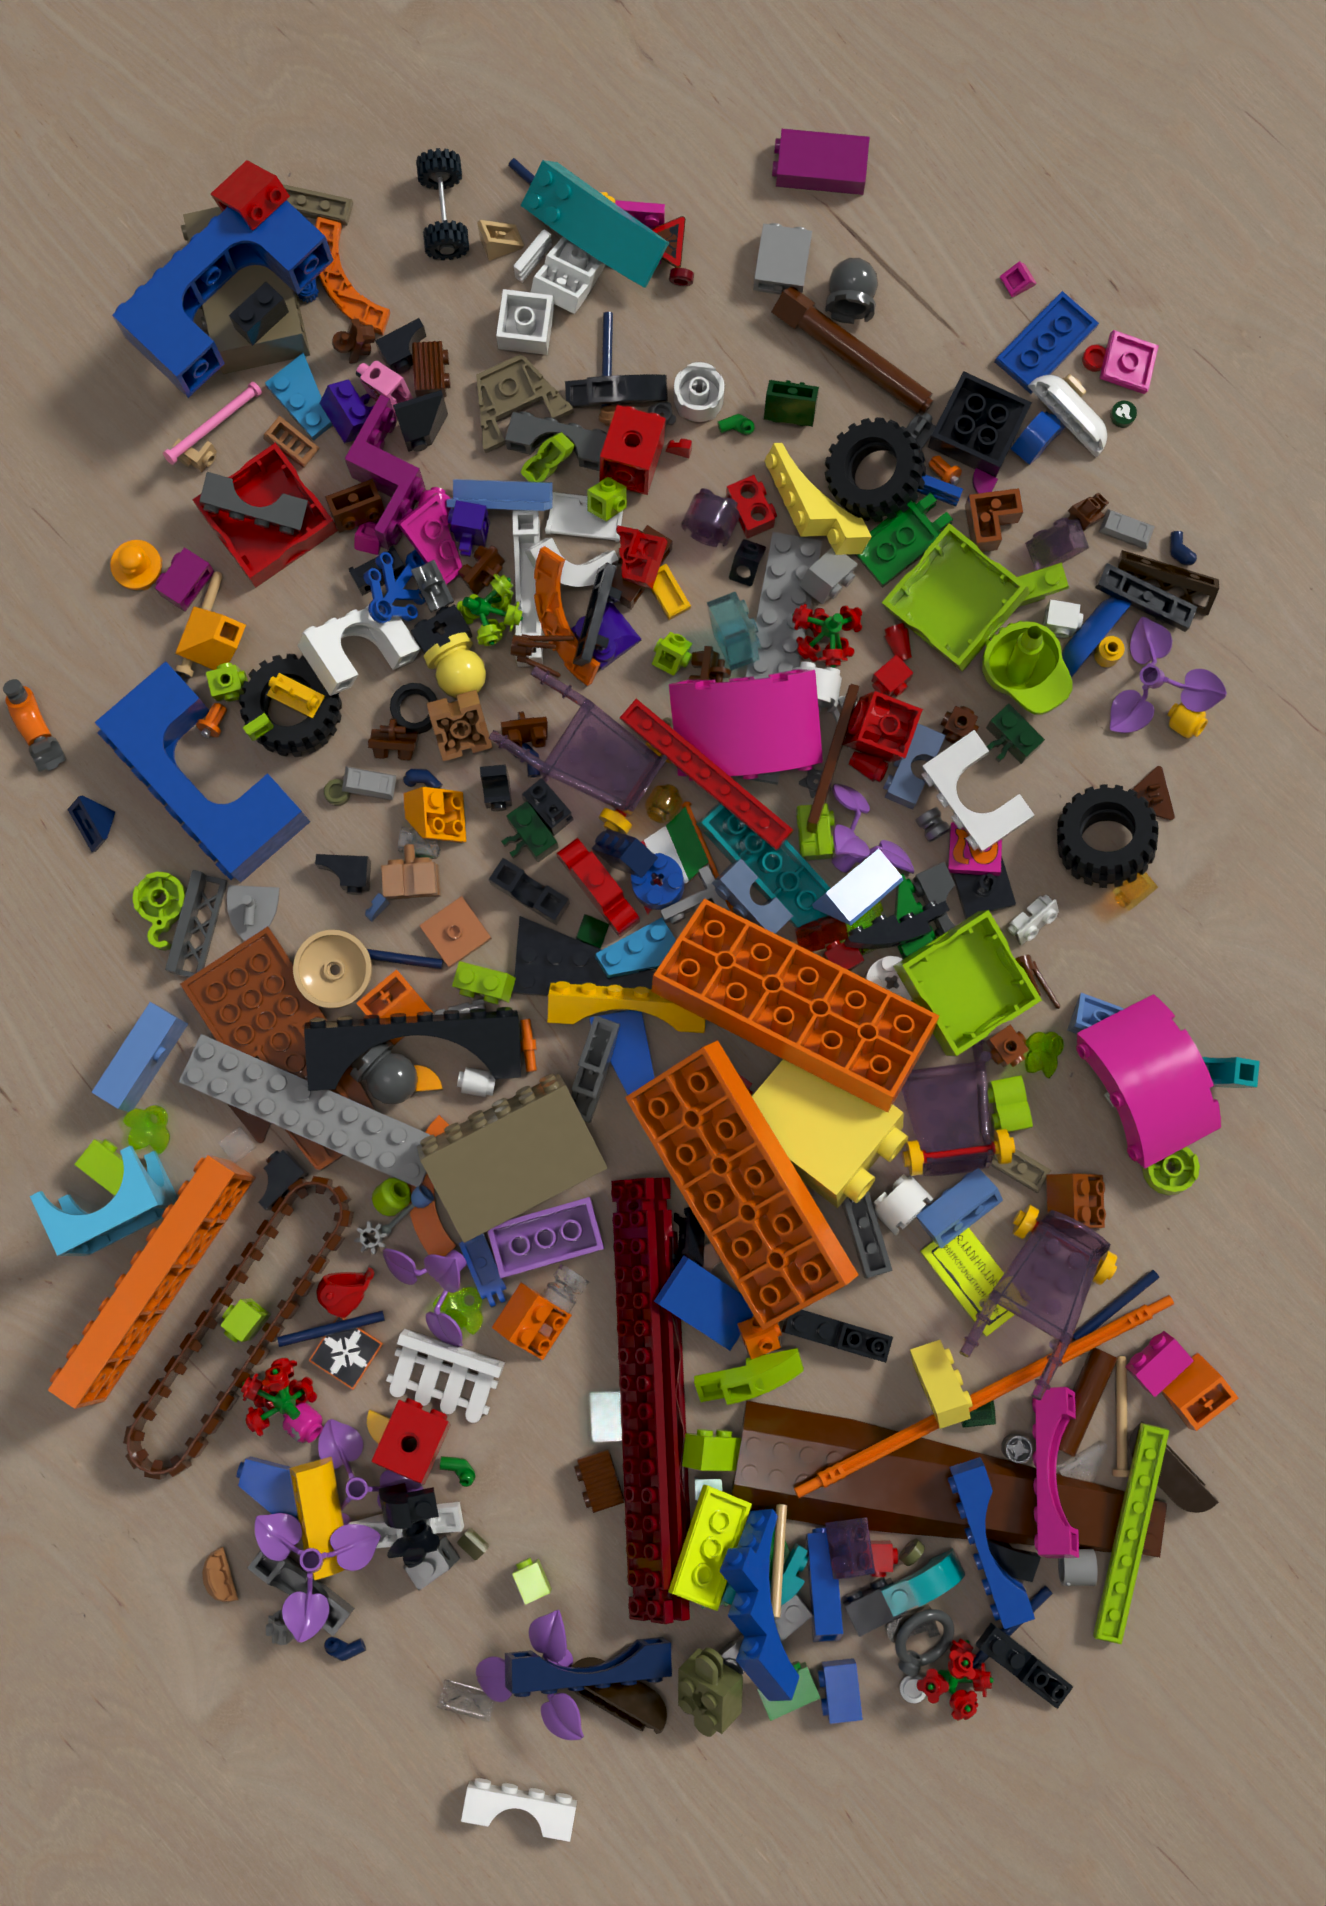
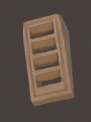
M278 416L263 436V439L271 445L276 442L286 456L303 468L319 450L316 444L281 416ZM281 429L284 430L285 432L282 434V436L279 439H277L275 437L276 434ZM290 434L293 438L285 445L283 442ZM297 440L300 441L301 444L298 446V448L295 451H292V446L296 443ZM305 446L310 448L303 458L299 456Z

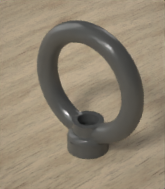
M927 1609L916 1613L902 1625L895 1641L896 1654L900 1659L898 1667L901 1671L909 1676L916 1677L921 1666L936 1661L948 1650L954 1637V1624L948 1614L937 1609ZM932 1620L938 1621L943 1625L942 1638L932 1650L921 1655L915 1651L906 1650L907 1639L917 1626Z

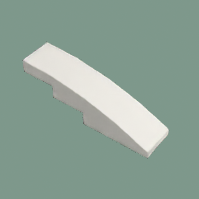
M460 1502L437 1504L439 1517L421 1520L432 1528L433 1534L462 1532L464 1528ZM383 1514L349 1523L365 1525L379 1532L381 1538L376 1548L391 1547L397 1539L407 1536V1529H396L387 1526L384 1522Z

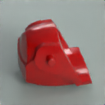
M368 1267L365 1273L340 1272L323 1276L316 1290L318 1302L328 1313L346 1318L354 1309L356 1310L364 1298V1293L369 1288L374 1277V1270Z

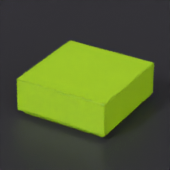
M263 713L245 725L243 729L251 740L255 741L273 729L274 726L266 714Z

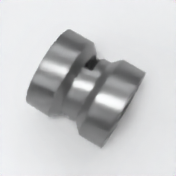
M938 807L932 808L915 820L918 826L925 830V837L928 842L936 840L951 829L948 823L941 819V812Z
M1010 1434L1004 1438L1002 1452L1007 1459L1015 1463H1024L1030 1459L1033 1447L1027 1438L1019 1434Z

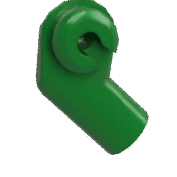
M741 414L717 421L721 433L733 429L741 434L749 435L755 429L753 421Z
M441 1456L440 1470L454 1471L460 1479L459 1483L464 1487H469L473 1484L476 1477L475 1471L465 1458Z

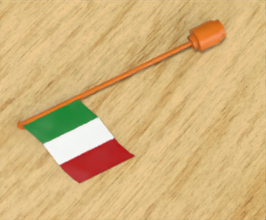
M685 801L682 804L683 809L666 826L641 842L652 853H662L674 859L682 870L685 884L690 882L698 874V870L705 867L708 863L715 879L719 876L702 833L696 825L697 822L690 807L692 803L689 801ZM656 878L653 880L654 885H663L662 879ZM725 900L729 910L733 912V906ZM644 906L647 915H649L652 909Z

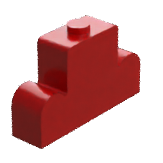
M578 838L556 853L557 858L619 938L640 923L638 914L624 898L622 889L592 851L589 852Z

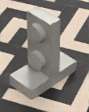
M708 865L698 870V875L705 890L660 910L665 923L671 921L672 924H676L686 918L685 914L693 910L695 912L704 898L729 910L725 900L719 897L715 891L716 887L712 884L715 879Z

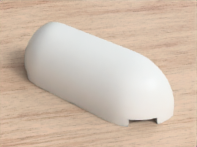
M1043 375L1034 379L1028 387L1097 458L1107 442V429L1102 419L1062 378L1054 375Z

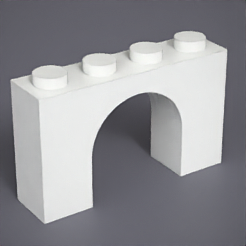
M368 605L360 611L357 609L350 611L345 617L339 619L332 618L317 628L315 626L307 628L303 631L297 646L328 694L332 696L351 688L359 675L342 649V638L361 636L370 640L379 648L392 670L414 661L421 648L400 617H391L384 624L377 623L370 616Z
M973 730L922 766L924 773L921 776L929 787L935 786L939 792L936 797L944 808L949 806L954 813L951 819L958 829L964 828L969 836L966 837V840L974 851L979 849L982 853L1032 819L1034 813L1020 794L989 813L973 812L960 802L956 791L959 777L966 769L989 754L988 748L976 731Z

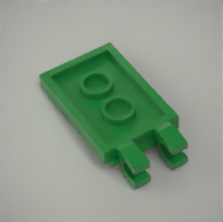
M931 493L917 504L910 501L907 504L908 510L904 513L899 510L896 512L897 517L890 520L889 518L885 519L870 531L872 537L862 554H855L882 588L922 557L949 523L952 525L953 518L947 512L933 523L925 515L936 506L937 500Z

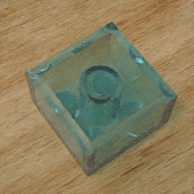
M732 592L707 602L713 635L730 670L732 671L758 661V649L761 648L759 638L755 634L758 633V627L754 618L749 619L748 617L749 610L745 600L740 601L736 592Z

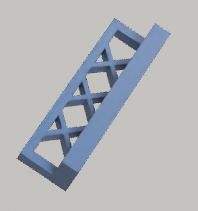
M454 479L453 498L447 499V507H455L456 500L485 505L487 509L545 511L553 508V482Z

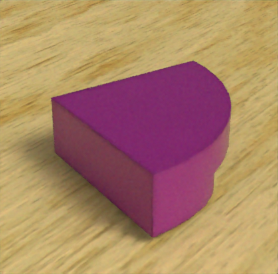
M977 468L972 477V483L977 494L992 492L998 481V478Z

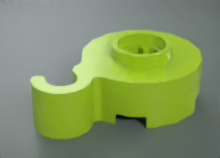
M157 871L147 874L138 886H135L132 899L136 911L142 918L152 923V927H150L147 934L148 941L157 949L166 951L171 949L172 944L165 940L159 942L158 936L163 932H168L171 929V925L179 920L187 889L176 877L167 872ZM161 893L166 896V900L162 904L156 902V898H160Z
M1187 1146L1145 1169L1142 1167L1143 1176L1148 1185L1156 1192L1164 1195L1180 1194L1191 1187L1194 1181L1197 1180L1200 1170L1197 1155L1193 1154ZM1168 1162H1171V1166L1176 1168L1172 1173L1166 1169Z

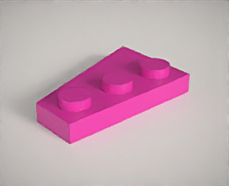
M434 493L397 523V525L426 564L435 560L447 585L459 575L458 571L462 568V563L448 528L447 517L444 515L441 507L439 493Z

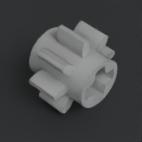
M367 1221L366 1229L357 1228L361 1234L360 1238L354 1241L362 1243L361 1252L371 1248L372 1254H376V1247L386 1248L383 1238L389 1236V1234L380 1231L382 1224L379 1223L373 1228L371 1221ZM376 1232L374 1237L377 1239V1242H370L368 1244L369 1238L366 1234Z
M279 1610L273 1616H268L266 1636H272L273 1644L287 1645L295 1637L284 1623L282 1610Z

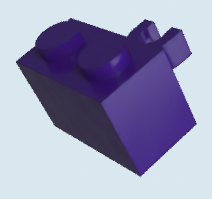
M349 379L328 385L320 401L321 407L344 444L355 441L374 407L365 405L368 404L371 397L369 394L360 397Z
M456 500L454 509L450 508L448 523L451 524L450 531L453 532L455 541L460 542V555L471 557L473 545L486 546L490 527L487 507L485 505Z

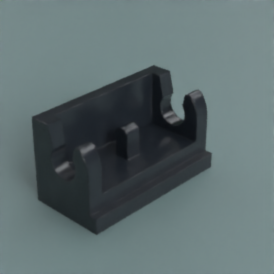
M391 546L387 552L393 557L392 567L394 578L396 579L405 566L394 546ZM376 558L355 569L353 566L348 568L362 596L371 592L370 585L364 581L363 577L364 573L369 569H377L381 573L380 586L385 584L383 571L377 566Z
M687 1207L684 1208L686 1218H682L679 1214L674 1213V1222L679 1225L678 1257L676 1254H672V1263L677 1266L682 1257L686 1256L703 1267L705 1232L691 1208Z

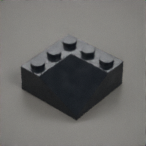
M963 371L931 435L928 448L973 469L977 468L997 477L1032 402Z

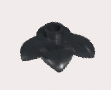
M415 1522L412 1524V1528L407 1529V1536L401 1537L393 1543L387 1556L388 1558L403 1557L405 1566L413 1568L425 1559L426 1553L437 1551L440 1546V1538L438 1535L433 1534L432 1528L425 1522Z

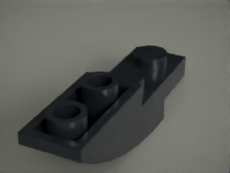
M613 375L565 381L566 401L570 403L572 408L668 401L667 375Z
M933 901L922 907L923 912L917 915L911 912L899 919L900 923L895 915L887 918L883 914L873 919L871 926L865 929L859 926L848 932L849 937L844 941L846 947L858 949H882L904 945L927 936L932 931L928 923L944 916L950 909L946 901L939 904Z
M800 1310L785 1318L782 1328L784 1333L885 1363L887 1362L893 1340L892 1336L805 1310Z
M993 1623L989 1624L975 1643L981 1651L1057 1709L1073 1688L1069 1682Z

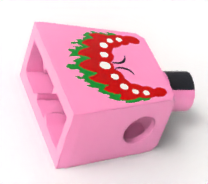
M374 361L370 366L362 363L357 368L356 376L360 378L367 394L374 401L377 402L380 394L390 398L393 407L395 404L413 399L404 378L379 361Z

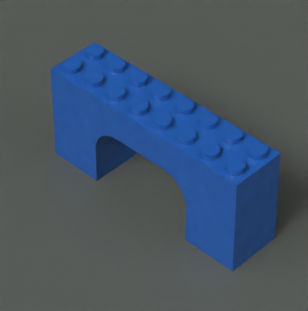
M287 200L254 230L250 229L240 213L227 206L221 214L214 216L209 221L205 229L195 234L191 238L190 243L182 250L174 253L171 260L163 268L157 269L153 277L145 285L139 286L128 301L121 303L112 316L124 337L189 398L225 364L215 342L193 322L197 310L239 270L250 265H261L269 268L298 295L333 262L332 254L326 236Z
M165 661L95 721L96 725L100 728L97 733L110 745L116 755L128 765L134 775L148 787L147 789L165 806L164 808L180 824L184 822L181 827L197 843L201 841L198 846L214 862L217 859L219 860L215 865L230 880L236 878L241 883L308 825L310 821L268 773L240 798L227 804H217L207 800L179 769L175 760V748L180 738L194 727L199 719H203L208 714L209 709Z

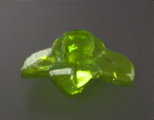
M1039 1031L1034 1032L1026 1041V1046L1030 1050L1025 1059L1026 1071L1035 1073L1042 1069L1046 1078H1050L1056 1071L1058 1065L1057 1056L1063 1051L1064 1041L1055 1032H1046L1045 1034Z
M152 1105L145 1110L136 1108L126 1114L123 1122L131 1128L128 1135L129 1146H133L134 1150H139L150 1144L158 1154L163 1153L170 1140V1133L166 1127L168 1123L166 1110L161 1106ZM152 1114L157 1117L156 1123H153L151 1120Z
M465 1287L459 1292H448L440 1307V1311H444L445 1314L454 1319L460 1330L465 1327L469 1333L474 1335L483 1323V1316L480 1311L483 1300L476 1288ZM441 1294L433 1302V1307L436 1306ZM467 1295H471L474 1297V1303L472 1305H467L465 1303V1297Z

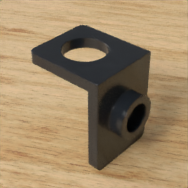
M743 539L734 556L729 579L752 586L759 563L766 551V546ZM739 566H746L750 570V576H739L737 568Z

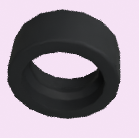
M421 683L402 685L395 691L390 701L392 718L397 719V726L406 727V731L418 732V734L429 731L432 728L429 714L421 722L410 723L401 716L400 705L407 696L413 694L425 697L428 702L436 701V695L429 687Z

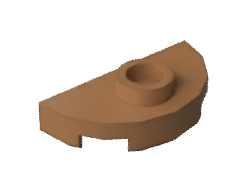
M218 1548L210 1553L204 1563L202 1571L203 1584L207 1592L215 1600L221 1602L236 1601L238 1597L224 1548Z

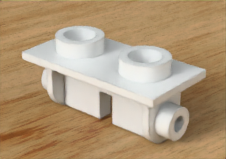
M1047 895L1039 896L1027 907V911L1032 914L1031 917L1022 912L1009 923L1008 931L1013 936L1017 934L1021 946L1026 941L1034 939L1045 924H1050L1055 920L1059 913L1055 899L1052 901Z

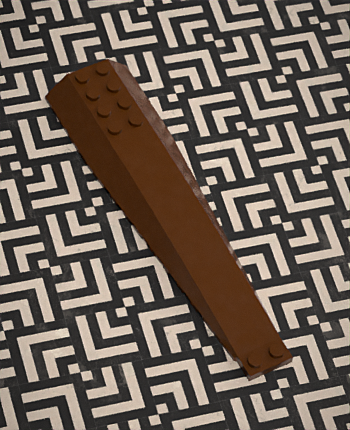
M746 1400L742 1423L743 1430L731 1495L751 1503L750 1511L773 1509L776 1513V1505L783 1504L787 1505L786 1519L834 1528L968 1540L964 1529L968 1528L969 1525L967 1519H961L956 1503L961 1501L958 1492L953 1494L950 1488L948 1477H951L952 1474L949 1467L981 1457L993 1490L985 1518L986 1538L1011 1544L1035 1546L1034 1538L1038 1534L1037 1523L1034 1518L1037 1495L1033 1487L1034 1479L1037 1478L1036 1467L926 1438H919L849 1474L844 1479L830 1484L826 1488L820 1487L798 1498L794 1491L795 1487L817 1477L818 1472L832 1467L834 1464L863 1451L899 1431L854 1419ZM1056 1473L1060 1503L1070 1526L1078 1529L1079 1549H1094V1551L1112 1553L1125 1491ZM1158 1500L1153 1502L1142 1551L1143 1555L1160 1558L1167 1502Z

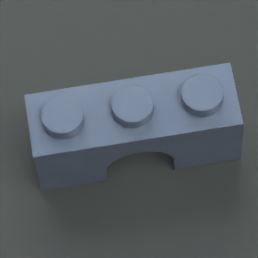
M919 723L917 724L906 758L894 762L893 766L898 767L894 776L889 774L883 787V789L888 790L885 798L913 810L925 781L913 774L911 764L917 760L928 762L936 757L946 735Z
M742 859L732 862L712 882L716 887V893L733 906L735 914L776 934L793 915L776 897L767 900L763 905L753 902L750 897V887L758 879L757 875Z

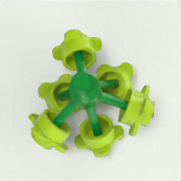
M498 574L493 575L495 579L490 582L493 590L484 599L472 594L469 597H465L463 601H459L456 605L467 624H472L474 619L480 617L482 625L477 630L478 636L476 637L479 645L491 646L498 643L503 637L502 632L506 629V625L510 626L509 631L512 632L513 625L519 626L520 621L523 620V611L518 610L520 602L517 601L516 606L510 605L514 594L511 590L513 584L511 579L507 578L504 574L501 577ZM489 613L504 616V620L498 623L496 619L487 620L486 617Z

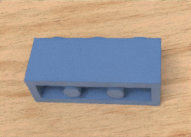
M978 1167L973 1172L967 1173L962 1178V1181L953 1188L945 1190L935 1202L926 1205L916 1217L926 1233L942 1249L1001 1203L1003 1199L998 1188Z

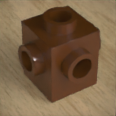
M955 706L952 713L946 712L940 724L944 726L942 734L946 735L945 739L948 742L954 744L973 730L977 733L979 726L975 725L978 716L974 715V711L970 708Z

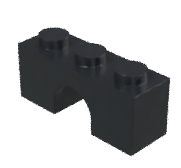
M502 858L489 878L492 886L555 925L558 924L570 905L569 898L548 885L544 886L533 880L524 870Z

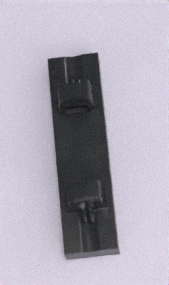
M608 562L598 568L573 664L581 667L591 662L594 649L603 651L607 648L609 639L598 634L606 603L611 602L615 604L621 597L622 591L611 586L616 566Z
M1108 563L1103 566L1095 589L1110 595V598L1114 597L1131 603L1130 606L1155 617V620L1161 623L1166 622L1184 632L1190 628L1197 610V606Z

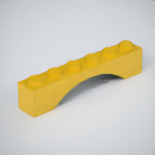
M565 981L550 983L547 1023L575 1024L581 1019L597 1012L628 1009L656 1016L680 1032H705L704 1018L651 992L652 989L646 987L596 986L593 983L578 985Z

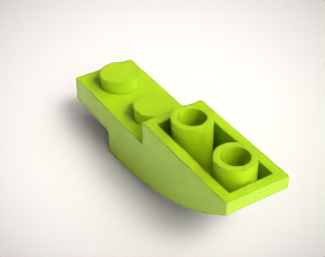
M1062 562L1017 577L1028 586L1030 592L1018 607L1044 600L1045 596L1069 589Z
M795 1348L765 1354L752 1360L750 1357L746 1358V1366L694 1376V1384L700 1402L725 1398L726 1404L730 1405L758 1397L784 1385L802 1373L804 1367L799 1350Z

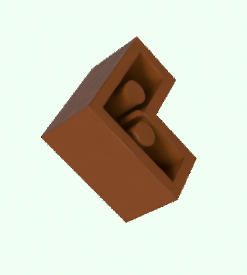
M1019 488L970 494L968 496L965 510L970 540L978 546L981 552L998 550L1002 541L1000 525L1019 522L1023 514Z

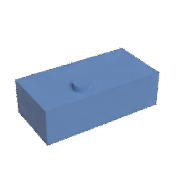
M149 1002L92 1090V1093L117 1109L132 1113L188 1026V1023L162 1007Z

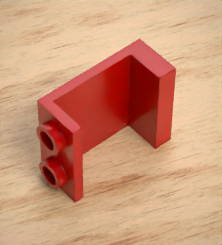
M248 160L210 193L222 212L227 206L237 211L251 230L256 229L290 197L276 175Z

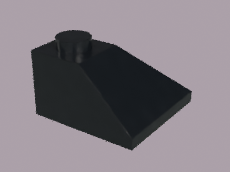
M442 390L393 405L408 452H419L432 445L448 416Z

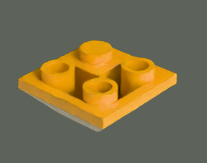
M194 606L175 654L215 670L220 664L230 663L246 625L225 615Z
M420 787L403 793L405 819L423 839L466 842L463 792Z

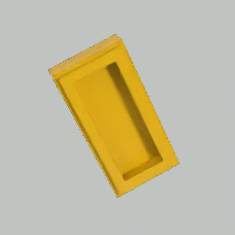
M667 564L660 566L651 591L668 620H671L691 609V605Z

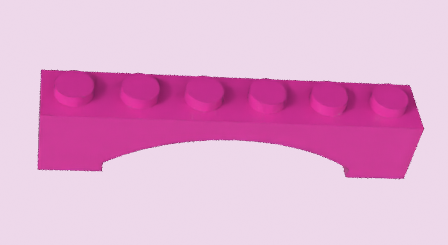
M1067 1387L1035 1388V1396L1032 1399L1033 1411L1036 1413V1423L1033 1424V1437L1036 1440L1033 1462L1037 1468V1478L1034 1479L1033 1483L1034 1492L1037 1495L1034 1518L1038 1529V1534L1034 1538L1035 1548L1038 1551V1555L1045 1558H1079L1078 1529L1070 1526L1063 1512L1056 1480L1057 1455L1062 1435L1070 1419H1076L1075 1392Z

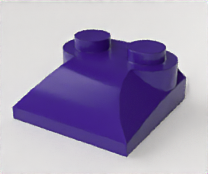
M611 602L606 603L598 633L609 639L608 646L603 651L594 649L592 657L601 663L599 668L603 670L642 641L640 636ZM585 616L581 617L576 625L571 628L578 642Z

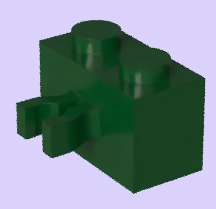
M769 380L763 420L813 427L819 387L805 385L804 382H800V384L791 383L790 380H786V382Z
M1007 704L994 716L986 727L997 739L987 746L989 752L992 748L999 747L1001 744L1004 746L1001 749V754L996 757L998 762L1009 751L1022 764L1045 741L1010 704Z
M528 801L506 815L509 824L517 834L506 837L501 841L502 844L506 847L509 843H516L522 840L516 844V849L510 852L513 859L520 854L523 847L528 848L537 862H540L559 848L556 839Z

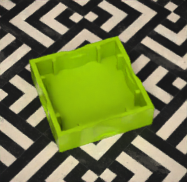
M949 523L928 547L919 563L909 573L905 574L883 600L882 604L888 612L963 672L985 646L986 641L992 638L1030 592L1025 583L1000 563L984 555L975 543Z
M989 910L976 912L893 966L914 1003L939 1015L933 1034L946 1056H958L987 1037L997 1026L1013 1020L1042 1001L1025 970L1013 957L1006 938Z

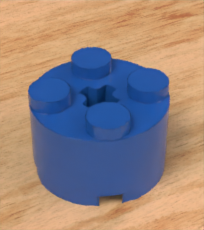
M656 853L655 855L658 859L643 878L631 874V884L636 898L643 906L649 909L662 910L680 901L684 892L685 882L679 864L667 855ZM656 878L662 879L663 885H654L653 880Z

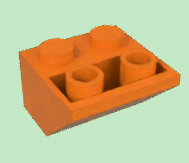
M397 969L356 1003L366 1015H379V1018H389L391 1014L404 1013L406 1016H417L419 1012L434 1013ZM404 1037L391 1039L390 1041L396 1045Z
M520 1283L492 1328L508 1341L543 1360L572 1315L537 1291Z
M1199 1353L1194 1354L1191 1357L1194 1361L1161 1391L1188 1429L1194 1431L1199 1430L1239 1399L1225 1379Z

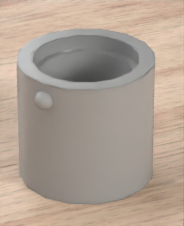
M1079 1549V1558H1058L1059 1579L1062 1586L1096 1585L1098 1571L1094 1549Z

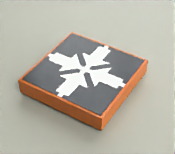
M337 1316L334 1322H338V1321H342V1320H346V1319ZM358 1327L324 1336L309 1361L354 1390L384 1343Z

